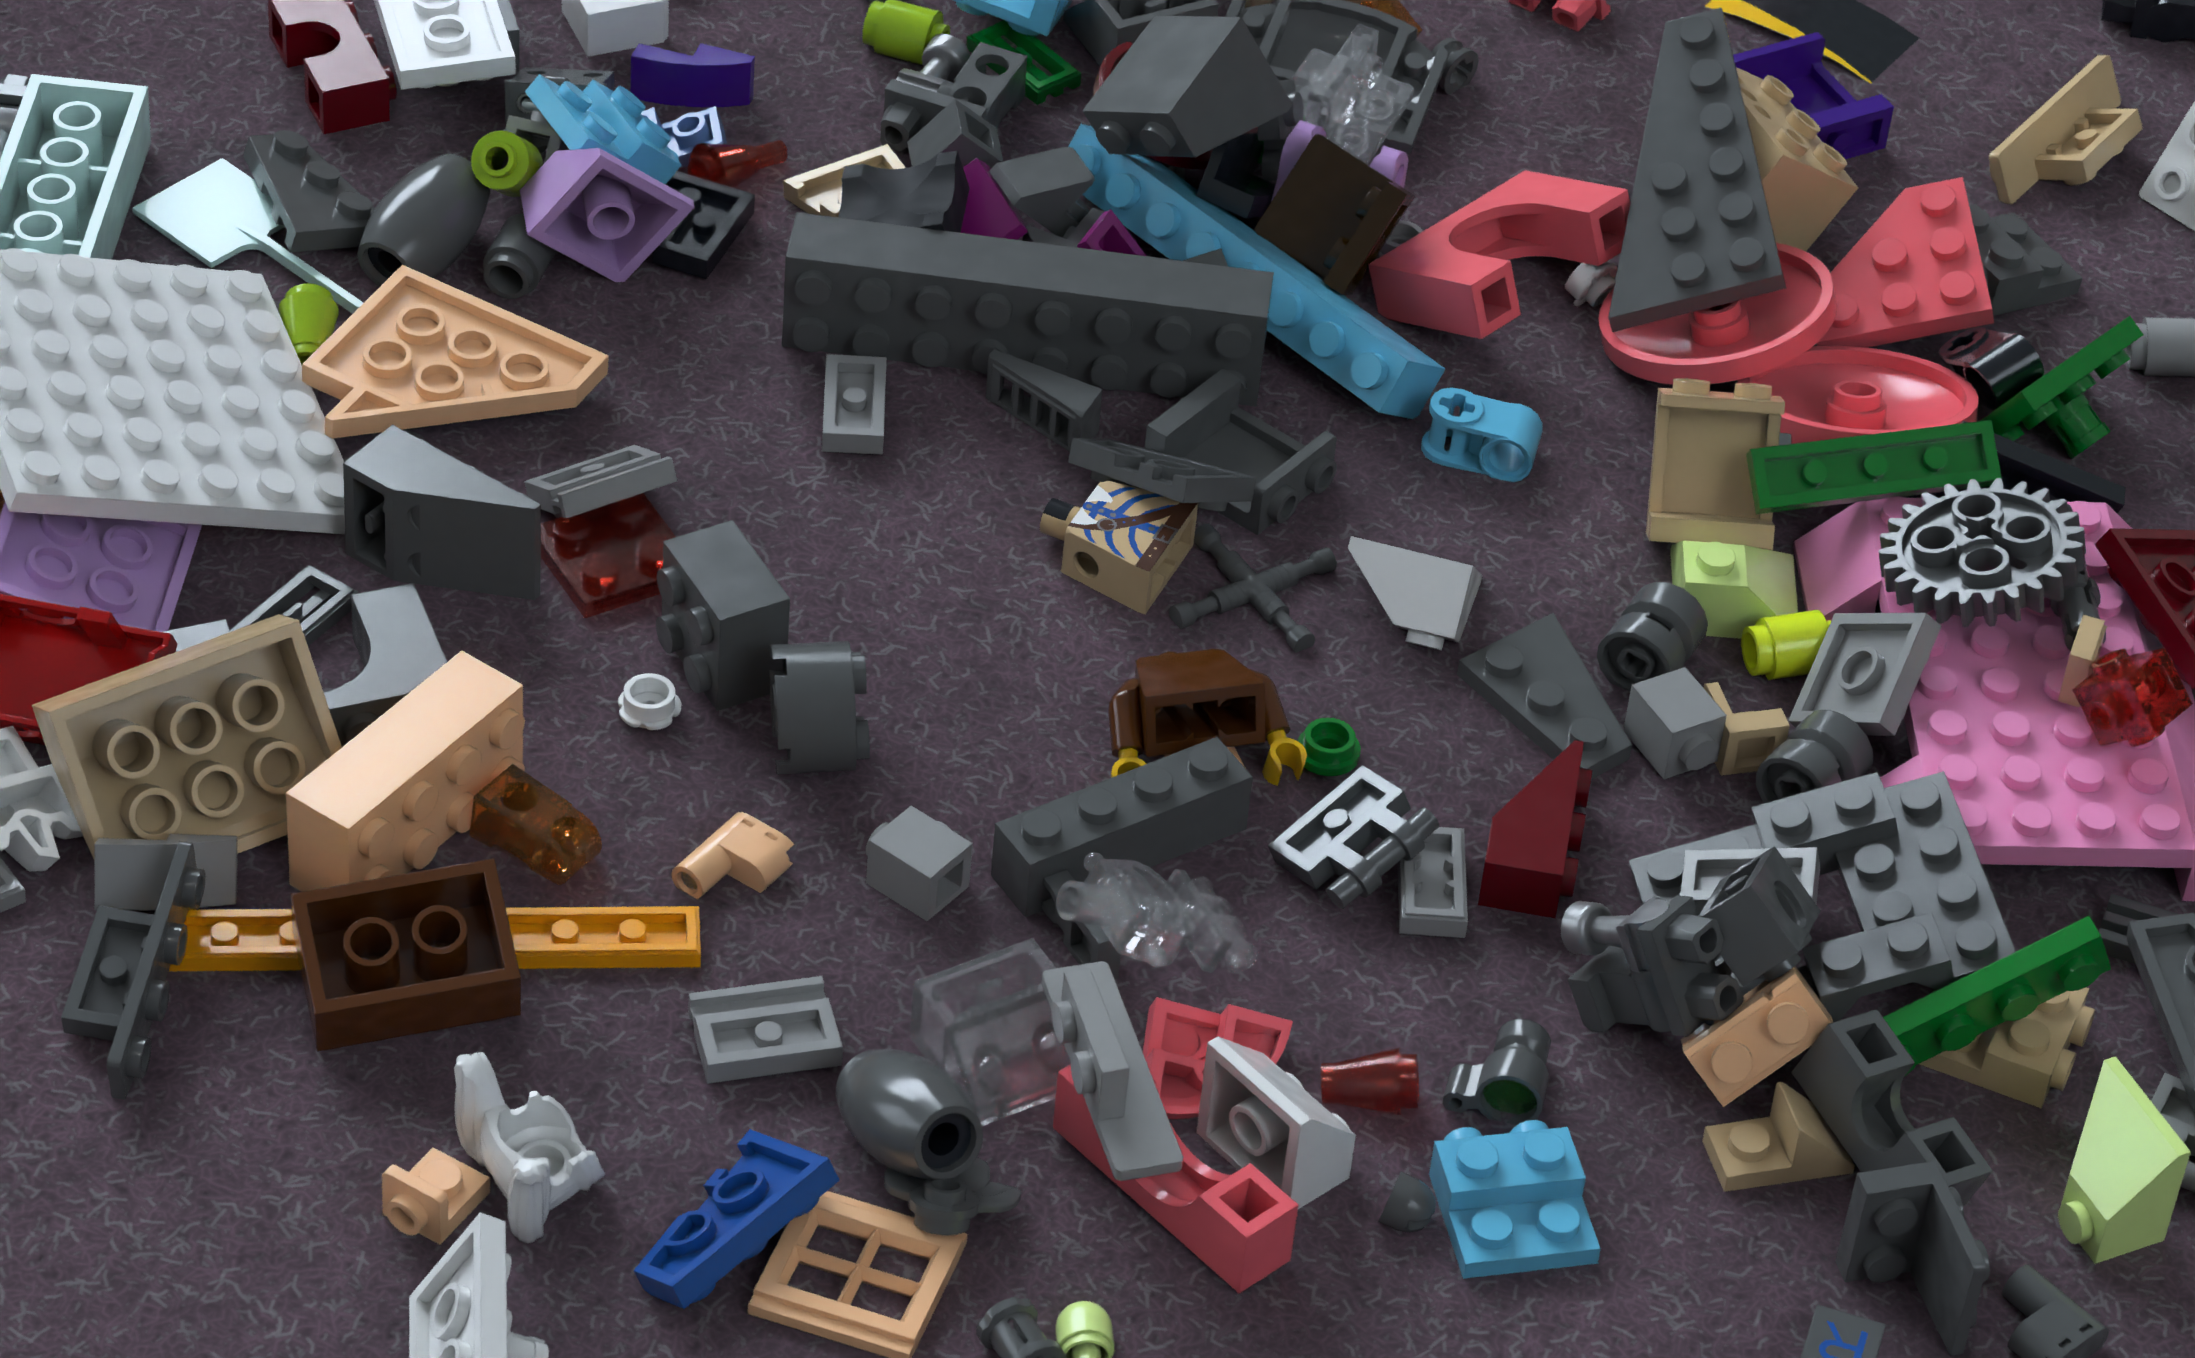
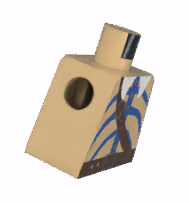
M1104 481L1096 486L1082 507L1052 498L1043 512L1040 532L1064 541L1061 569L1063 574L1137 612L1146 614L1194 545L1198 503H1181L1142 488Z

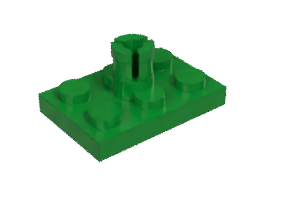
M2128 316L1980 421L1992 420L1994 433L2012 441L2025 434L2018 425L2021 421L2028 431L2044 421L2065 447L2064 451L2069 458L2073 459L2111 432L2106 423L2102 422L2090 406L2089 400L2083 394V392L2097 383L2090 373L2095 371L2100 379H2103L2131 358L2124 349L2144 334L2132 317Z

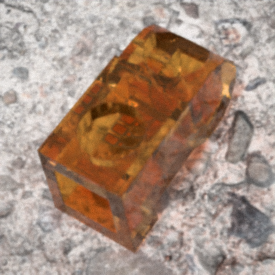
M514 764L474 795L470 837L490 848L497 844L525 862L533 872L559 886L566 883L600 854L602 840L591 820L572 807L569 801ZM502 795H504V797H503V804H502V802L500 801V798H501Z

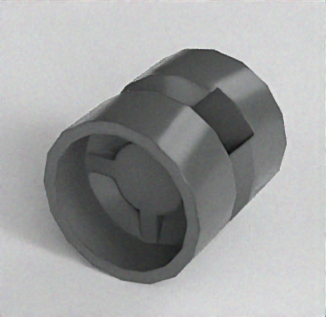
M1653 582L1644 585L1599 643L1597 659L1601 671L1611 684L1631 691L1632 684L1683 668L1684 663L1692 656L1706 636L1708 622L1704 609L1694 596L1679 586L1667 582Z
M1816 710L1806 716L1788 735L1787 740L1780 744L1761 763L1756 773V788L1762 801L1768 803L1867 775L1873 764L1872 746L1867 735L1858 724L1844 714L1832 710Z

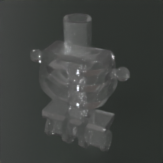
M1092 852L1084 859V867L1090 872L1085 881L1069 880L1059 889L1056 907L1062 919L1101 926L1119 954L1147 962L1152 967L1171 965L1185 945L1202 971L1213 973L1224 956L1225 965L1233 973L1249 969L1258 959L1259 952L1257 948L1245 939V925L1240 918L1232 916L1233 908L1228 900L1214 894V885L1207 877H1198L1191 880L1185 870L1175 869L1166 881L1153 869L1140 862L1104 859L1101 854Z

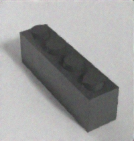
M1218 737L1199 743L995 823L991 877L1025 917L1043 911L1041 908L1042 901L1052 898L1050 892L1043 885L1044 877L1068 870L1078 884L1081 894H1085L1245 830L1247 828L1253 776Z

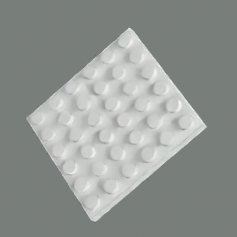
M17 248L0 249V489L9 512L345 534L344 460L335 439L325 435L324 414L312 387L302 381V364L262 274L251 273L245 270L226 271L196 268L185 264L174 266L142 263L132 259L111 260L83 257L77 254L58 255L27 252Z

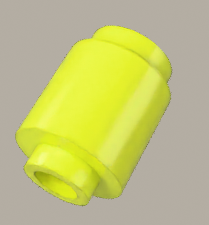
M1811 610L1759 618L1755 625L1746 626L1742 632L1741 648L1748 672L1752 676L1765 674L1768 680L1809 674L1831 620L1826 621L1821 611Z

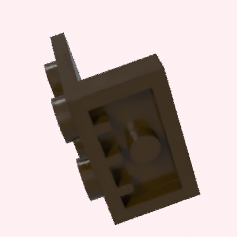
M1316 134L1312 137L1257 223L1255 232L1325 278L1323 283L1342 295H1352L1368 271V264L1375 260L1415 198V195L1325 136Z

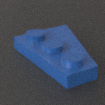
M749 1129L737 1144L742 1154L738 1162L729 1172L727 1169H716L703 1185L709 1197L698 1210L679 1215L633 1270L642 1288L650 1295L683 1309L691 1303L700 1301L714 1290L717 1281L743 1260L752 1258L766 1247L768 1239L794 1218L811 1211L817 1205L819 1197L840 1181L829 1158Z

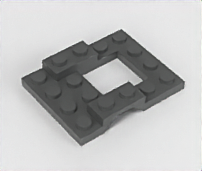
M1944 771L1886 788L1882 784L1879 773L1875 772L1751 807L1755 825L1629 860L1631 873L1642 905L1650 898L1657 896L1669 904L1674 897L1680 896L1685 850L1765 849L1774 846L1776 848L1817 847L1820 860V875L1839 871L1861 932L1802 948L1806 966L1797 969L1825 1006L1833 1022L1839 1021L1862 996L1912 982L1939 990L2016 952ZM1734 973L1730 975L1732 978H1737ZM1765 977L1753 980L1745 986H1742L1738 980L1742 995H1745L1765 981ZM1706 1020L1704 1023L1711 1026L1714 1024V1021Z

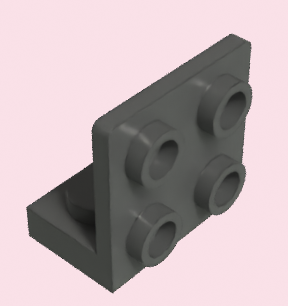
M1936 1161L1857 1173L1835 1260L1844 1282L1870 1279L1873 1282H1886L1898 1277L1901 1273L1910 1272L1949 1355L1963 1354L1970 1328L1974 1327L1977 1321L1976 1306L1982 1284L1988 1280L1990 1275V1262L1984 1244L1980 1240H1974L1964 1219V1209L1960 1194L1956 1188L1948 1186Z

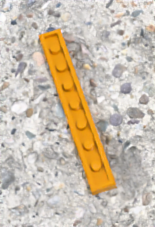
M699 906L506 907L519 969L701 967ZM292 909L188 910L184 922L188 928L185 954L180 965L171 964L169 971L301 970L293 934Z

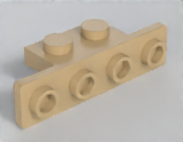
M2097 55L1990 153V174L1996 184L2001 202L2007 204L2015 203L2038 180H2063L2067 185H2078L2092 180L2096 176V172L2113 156L2121 153L2124 150V146L2143 129L2138 109H2116L2121 103V98L2109 55Z

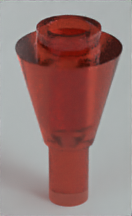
M781 140L754 147L751 145L700 143L693 148L690 154L688 174L735 188L756 174L759 169L785 162L788 152Z

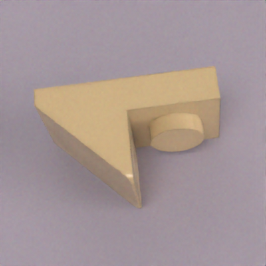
M1777 1082L1770 1117L1706 1126L1702 1142L1724 1192L1851 1174L1854 1172L1855 1165L1852 1158L1814 1104L1782 1082Z

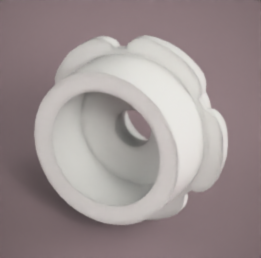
M1582 262L1573 271L1565 284V289L1576 299L1573 304L1578 307L1587 301L1593 308L1602 304L1608 293L1615 286L1614 277L1617 273V266L1614 263H1604L1596 266Z
M645 673L632 677L627 681L624 691L618 698V705L621 708L619 710L621 719L634 728L641 727L648 730L666 728L671 725L672 717H677L681 712L682 703L680 698L675 695L673 683L666 677L658 674Z

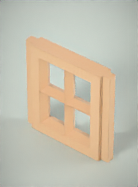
M826 1191L819 1197L817 1205L811 1211L794 1218L787 1224L754 1288L753 1296L748 1304V1314L888 1358H912L967 1244V1233L957 1235L928 1233L919 1229L914 1224V1217ZM817 1226L867 1241L857 1262H850L806 1248ZM879 1246L930 1260L920 1282L918 1283L870 1268ZM798 1263L848 1278L838 1300L835 1301L787 1286ZM861 1283L910 1297L911 1300L901 1321L852 1306L851 1303Z

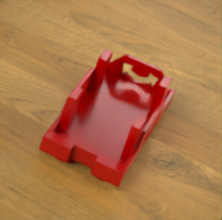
M0 594V729L14 726L22 741L45 745L31 705L176 652L178 643L170 633L120 625L113 614L108 611L81 606L77 608ZM64 616H66V617H71V618H75V619H61V618H64Z

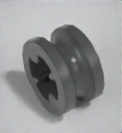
M1453 37L1442 40L1432 50V53L1436 55L1439 46L1442 45L1449 51L1448 61L1439 81L1440 89L1449 95L1471 82L1479 63L1478 54L1469 47L1463 48L1462 43Z

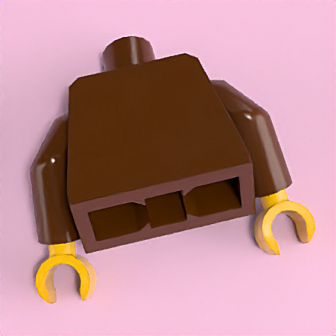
M1208 649L1182 653L1168 651L1157 656L1141 657L1135 660V678L1126 680L1109 702L1108 715L1112 755L1119 758L1112 767L1111 778L1146 765L1144 760L1138 758L1143 752L1147 757L1174 754L1215 737H1218L1226 747L1268 741L1270 749L1262 773L1264 778L1273 785L1278 786L1282 774L1281 764L1291 767L1298 781L1301 777L1307 752L1300 742L1286 736L1290 732V726L1275 684L1266 674L1248 669L1225 650Z

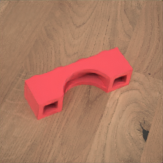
M1071 1064L1058 1071L1053 1129L1236 1292L1240 1294L1291 1261L1298 1204L1253 1164L1249 1163L1234 1174L1218 1172L1200 1161L1186 1147L1172 1127L1183 1155L1182 1169L1173 1173L1118 1181L1113 1176L1083 1094H1078L1075 1089ZM1153 1078L1154 1083H1155L1156 1088H1157V1091H1158L1157 1082H1156V1080Z

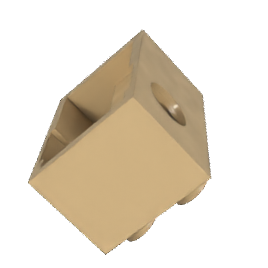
M1736 67L1776 243L1786 244L1807 251L1856 192L1858 187L1844 170L1847 165L1845 158L1833 147L1820 140L1817 136L1821 130L1819 125L1806 113L1794 107L1790 102L1794 94L1784 83L1771 75H1767L1763 80Z

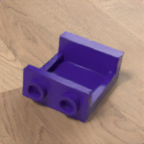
M1819 32L1733 55L1737 68L1763 80L1767 75H1771L1784 83L1794 94L1790 101L1794 107L1806 113L1819 125L1821 130L1817 136L1820 140L1833 147L1845 159L1886 148L1894 106L1882 94L1857 101L1823 66L1822 57L1826 40Z

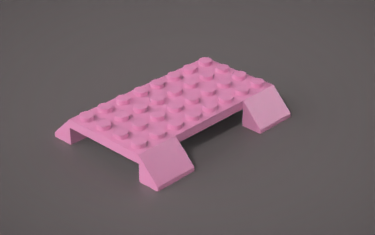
M1891 497L1855 502L1795 540L1793 549L1806 611L1819 610L1826 618V621H1832L1835 613H1875L1877 600H1879L1881 613H1914L1913 603L1900 606L1897 604L1896 592L1886 591L1885 578L1881 577L1879 550L1881 549L1880 535L1889 532V518H1903L1902 506L1904 504L1922 507V499ZM2067 502L2073 512H2078L2080 527H2084L2086 554L2084 556L2089 577L2095 580L2098 585L2101 597L2097 609L2100 619L2105 620L2104 625L2107 626L2105 631L2106 640L2102 643L2097 666L2084 704L2081 703L2080 707L2058 701L2071 651L2067 648L2064 641L2061 619L2051 609L2049 598L2044 597V612L2039 613L2028 607L2022 608L2021 621L2018 622L2012 620L2006 613L1997 616L1995 626L1991 627L1985 622L1983 616L1975 617L1968 627H1962L1960 616L1952 615L1947 621L1940 624L1941 629L1904 716L1912 759L1883 775L1880 779L1884 788L1944 771L1981 864L2174 868L2182 901H2195V701L2190 685L2185 683L2175 673L2172 666V658L2159 639L2144 627L2139 617L2140 611L2125 589L2120 587L2110 577L2107 570L2108 564L2094 545L2110 528H2132L2107 503ZM1932 610L1927 613L1935 621H1937L1935 610Z

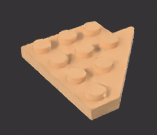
M401 265L302 364V381L319 391L341 400L325 416V435L334 439L381 433L392 424L404 430L575 408L608 374L609 355L405 265Z

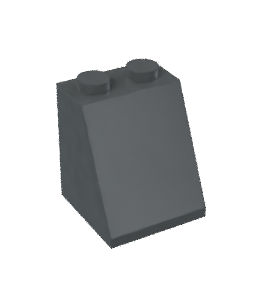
M1155 15L1083 109V113L1096 132L1097 140L1109 154L1195 158L1286 113L1292 106V102L1242 17Z

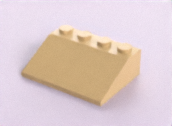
M280 614L31 705L54 771L93 859L94 844L98 838L167 840L170 834L238 836V854L288 835L286 792L342 748L300 621Z

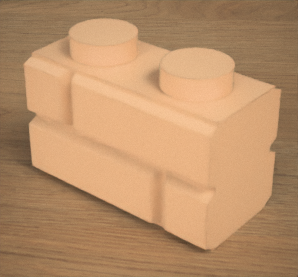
M1796 966L1771 982L1763 981L1743 995L1742 1005L1724 1020H1713L1714 1024L1711 1026L1703 1023L1688 1037L1681 1039L1684 1054L1723 1107L1811 1047L1826 1026L1833 1023L1831 1015Z

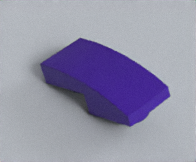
M639 43L631 55L630 92L642 101L673 106L711 108L714 106L733 107L750 105L754 90L755 56L700 43L695 54L691 56Z

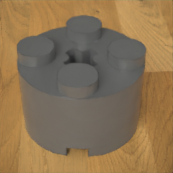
M849 641L770 645V657L773 660L782 659V670H770L773 737L778 739V750L787 749L788 759L775 760L776 774L855 771L857 760L870 758L868 720H864L863 716H856L855 694L867 693L865 655H861V652H851Z

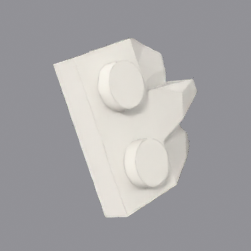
M14 726L0 729V851L5 850L28 872L46 871L60 859L53 836L61 839L82 837L83 834L52 764L38 767Z

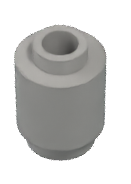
M2144 317L2142 323H2136L2144 335L2126 347V353L2131 358L2127 361L2128 370H2143V376L2195 377V318Z

